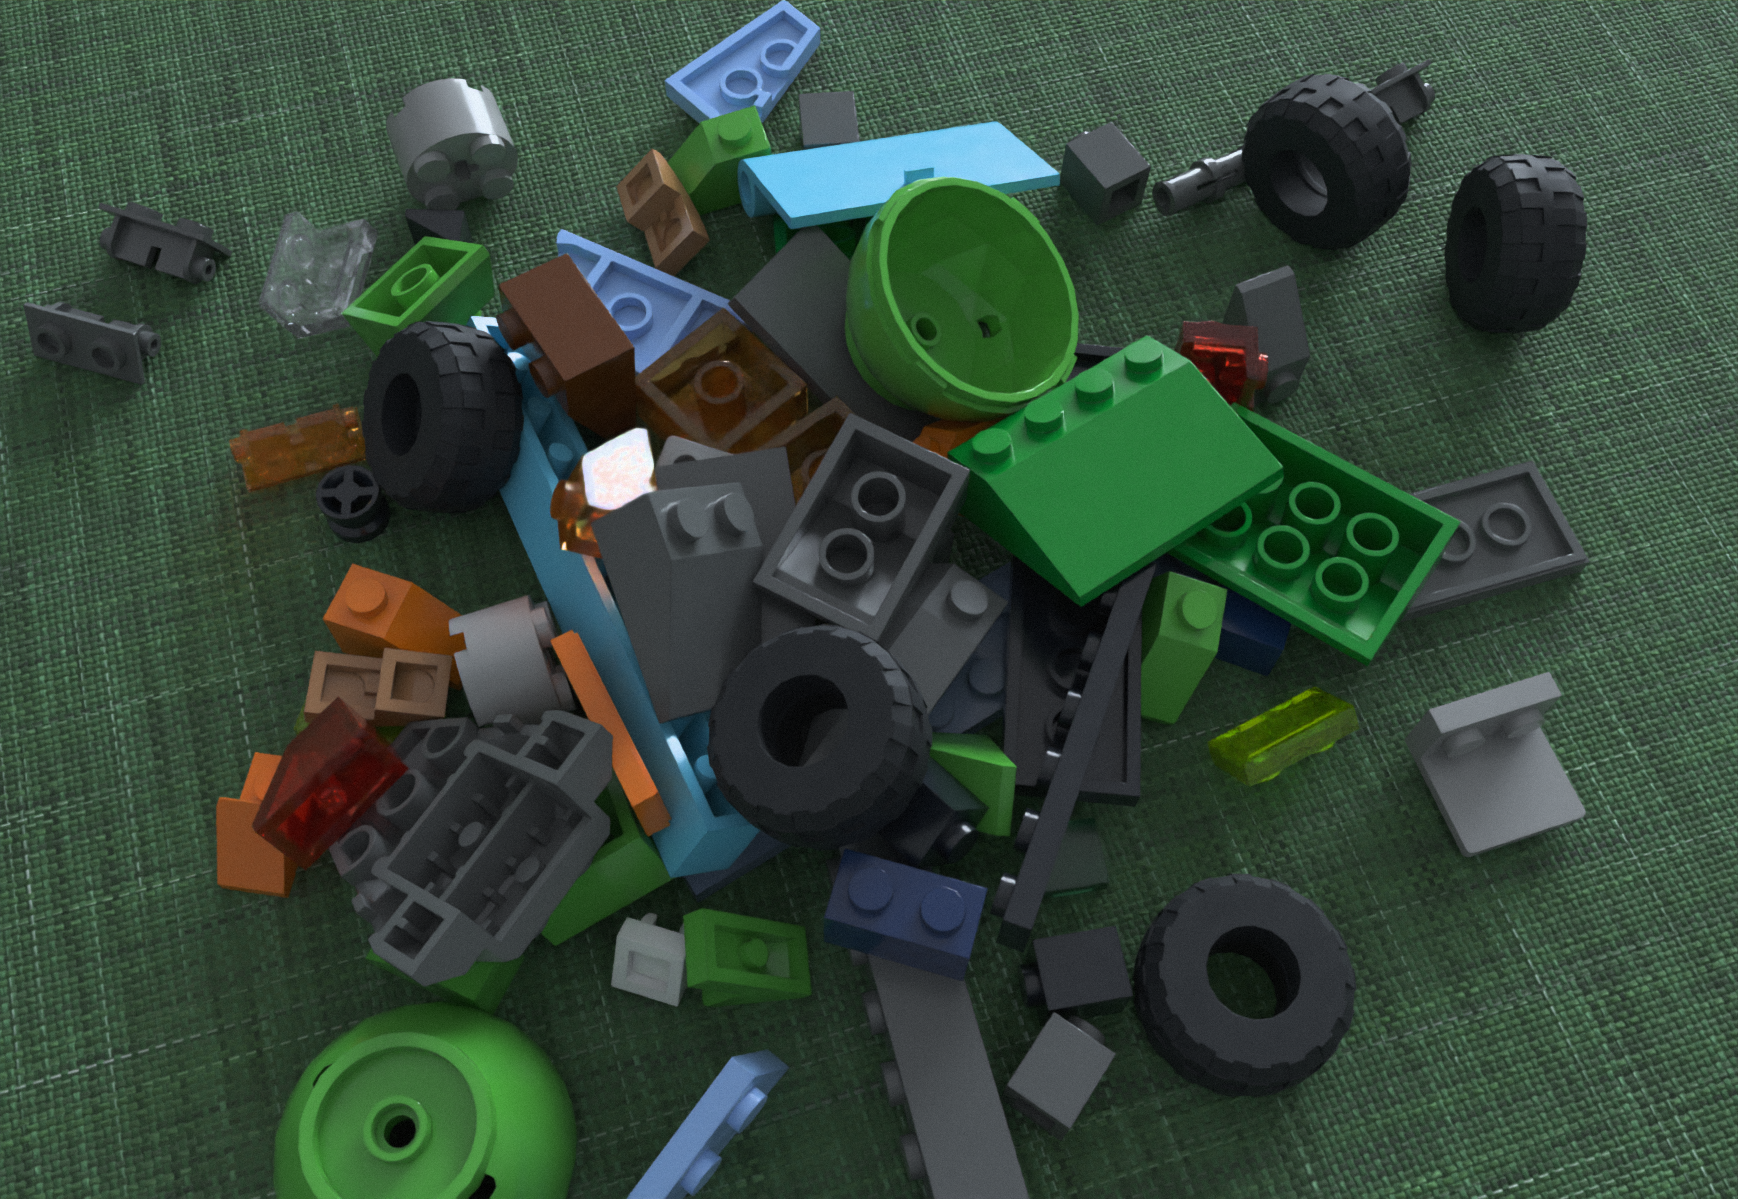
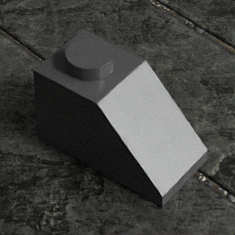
M1289 265L1235 285L1211 353L1213 360L1245 408L1266 400L1269 403H1276L1290 396L1298 388L1299 380L1310 358L1296 278Z

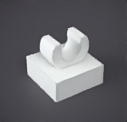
M648 913L641 921L627 917L616 939L611 986L678 1007L687 988L684 923L678 933L656 926V914Z

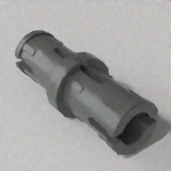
M1243 145L1238 147L1237 150L1216 159L1205 157L1197 160L1190 166V170L1165 181L1155 183L1152 195L1158 211L1164 216H1172L1178 211L1200 201L1211 203L1221 199L1225 194V190L1246 182L1244 176L1245 166L1244 162H1242Z

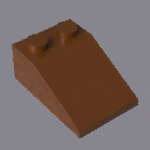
M568 253L499 284L502 312L496 315L498 327L509 347L514 351L522 348L531 361L528 364L529 370L541 394L545 398L554 395L570 418L624 451L628 452L637 447L635 347Z

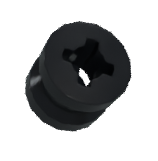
M355 465L337 467L327 473L318 484L316 490L317 505L327 518V523L336 537L350 543L367 542L381 535L388 526L391 517L390 506L381 492V488L374 480L371 471L362 466ZM363 501L365 505L353 512L356 505Z

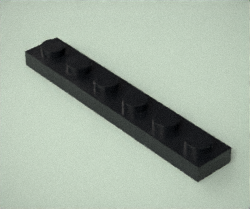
M1151 562L1103 593L1097 613L1109 617L1104 634L1090 630L1077 669L1089 673L1085 688L1082 692L1070 687L1057 723V727L1069 731L1062 751L1052 747L1048 748L1035 787L1048 791L1041 813L1029 808L1026 809L1013 849L1026 854L1018 877L1004 872L990 911L991 915L1003 919L996 943L1024 953L1157 563Z

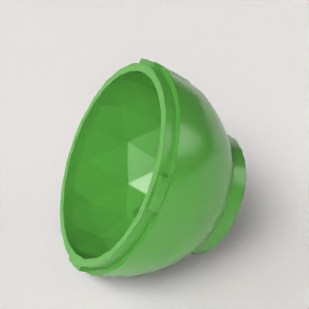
M942 176L920 179L896 190L866 225L849 264L845 336L853 363L862 378L877 394L890 403L908 410H917L950 421L987 422L1010 416L1066 382L1078 358L1074 355L1078 343L1079 320L1075 289L1061 255L1047 232L1039 224L1040 221L1016 198H1010L1006 194L980 182L957 177ZM978 322L987 324L990 337L983 338Z
M439 1001L404 1005L368 1017L335 1038L307 1066L288 1098L275 1137L273 1183L276 1199H469L480 1187L485 1176L493 1177L496 1188L489 1199H566L576 1161V1144L578 1143L572 1100L569 1098L564 1080L546 1052L518 1026L477 1007ZM412 1120L416 1127L413 1140L404 1147H393L390 1142V1134L393 1127L400 1121Z

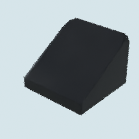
M406 209L405 218L415 245L424 236L473 243L464 211Z

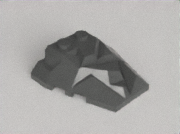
M563 710L544 711L540 719L542 721L541 724L524 725L514 714L497 715L493 722L496 727L478 728L468 717L412 721L405 726L321 830L340 876L352 886H355L358 893L351 900L356 913L371 923L375 933L368 938V941L376 955L424 987L465 975L474 962H507L520 958L531 941L543 931L550 915L575 881L590 867L594 855L610 835V817L594 803L612 779L613 735L601 724Z

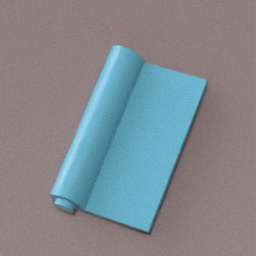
M996 121L741 159L738 164L739 193L747 216L753 218L779 214L790 229L874 216L896 190L920 179L942 176L957 177L980 182L1004 194L1060 185V174Z

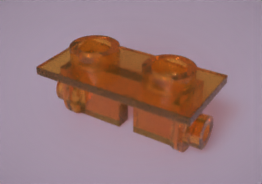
M338 403L333 405V409L297 418L296 424L285 426L284 422L253 431H248V429L240 430V437L230 439L229 443L235 461L242 465L248 492L367 460L365 440L362 436V423L357 407L351 406L342 409Z

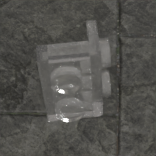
M298 211L286 214L259 298L260 307L298 339L350 327L351 325L341 313L362 294L378 232L364 218L318 230Z

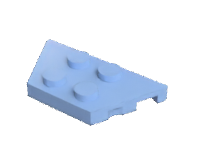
M561 229L557 234L558 257L568 253L635 347L636 384L654 391L753 332L727 304L730 300Z

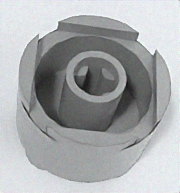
M456 78L441 79L423 84L411 90L402 98L405 107L395 118L392 111L387 118V135L407 188L415 199L426 205L427 209L455 210L460 202L480 196L488 199H498L507 195L514 187L512 175L518 163L517 152L493 94L482 85V91L469 88L466 80Z
M525 595L449 620L450 636L464 633V642L467 649L454 653L468 702L479 727L490 723L493 724L496 716L501 714H514L524 725L541 724L542 721L540 719L544 711L563 710L569 713L578 709L576 700H579L562 664H556L551 649L552 644L550 640L558 637L559 634L547 600L534 604L530 595Z

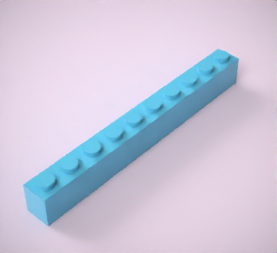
M470 316L466 326L486 331L494 337V340L505 349L504 353L512 359L517 369L516 376L518 382L522 387L524 426L519 443L520 451L517 462L513 464L510 471V478L499 491L562 634L573 630L574 634L578 632L671 817V820H669L670 826L652 834L670 878L729 869L760 830L750 824L726 800L717 786L718 782L713 769L709 765L707 751L709 744L708 723L711 710L659 724L590 524L616 509L573 419L566 414L554 395L545 398L537 388L528 366L531 361L522 348L514 351L509 347L500 332L496 318Z

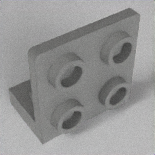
M1550 672L1429 709L1405 738V742L1462 855L1465 857H1472L1577 822L1586 814L1580 799L1540 728L1545 723L1543 714L1562 696Z

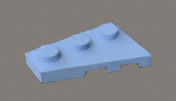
M782 0L665 80L666 96L698 123L754 105L763 123L820 45V27L786 0Z
M768 1049L731 1057L627 1199H683L687 1193L694 1196L707 1183L722 1161V1158L719 1156L720 1152L736 1133H741L752 1122L767 1101V1094L789 1069V1066Z

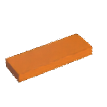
M570 630L551 639L550 642L588 719L601 724L613 735L612 767L647 837L670 826L669 820H671V817L578 632L574 634L573 630Z

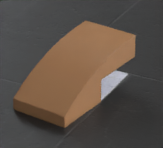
M652 148L616 187L627 222L645 233L655 268L675 276L710 239L699 213L682 183L661 153Z
M384 648L383 658L315 651L304 709V720L308 723L330 725L406 726L412 721L444 719L453 656Z

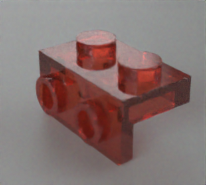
M1183 321L1174 351L1189 359L1230 406L1235 402L1253 412L1255 389H1264L1268 374V354L1266 352H1259L1258 327L1228 325L1216 321Z

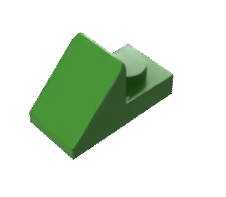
M701 908L683 916L688 988L702 989L704 1006L723 1007L799 999L812 995L805 926Z

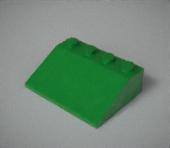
M1148 335L1131 343L1116 354L1080 373L1075 378L1039 399L1032 401L1027 406L947 452L949 460L970 469L967 499L960 513L1080 607L1283 478V466L1196 366L1189 359Z
M1233 402L1231 408L1283 466V478L1166 553L1368 667L1433 574L1461 521Z

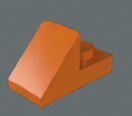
M255 752L240 799L219 797L216 806L217 884L221 888L284 898L289 897L327 774V770L320 761Z

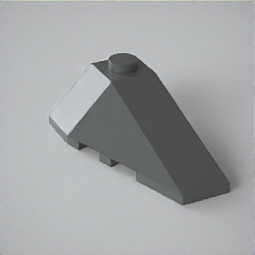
M949 563L930 564L879 642L903 664L916 682L927 704L928 716L1009 603L955 564ZM831 709L816 715L810 721L797 767H806L824 760L838 747L847 730L848 709Z

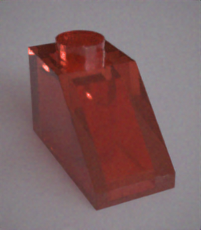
M338 696L287 745L251 826L255 833L304 870H307L409 768L387 738Z

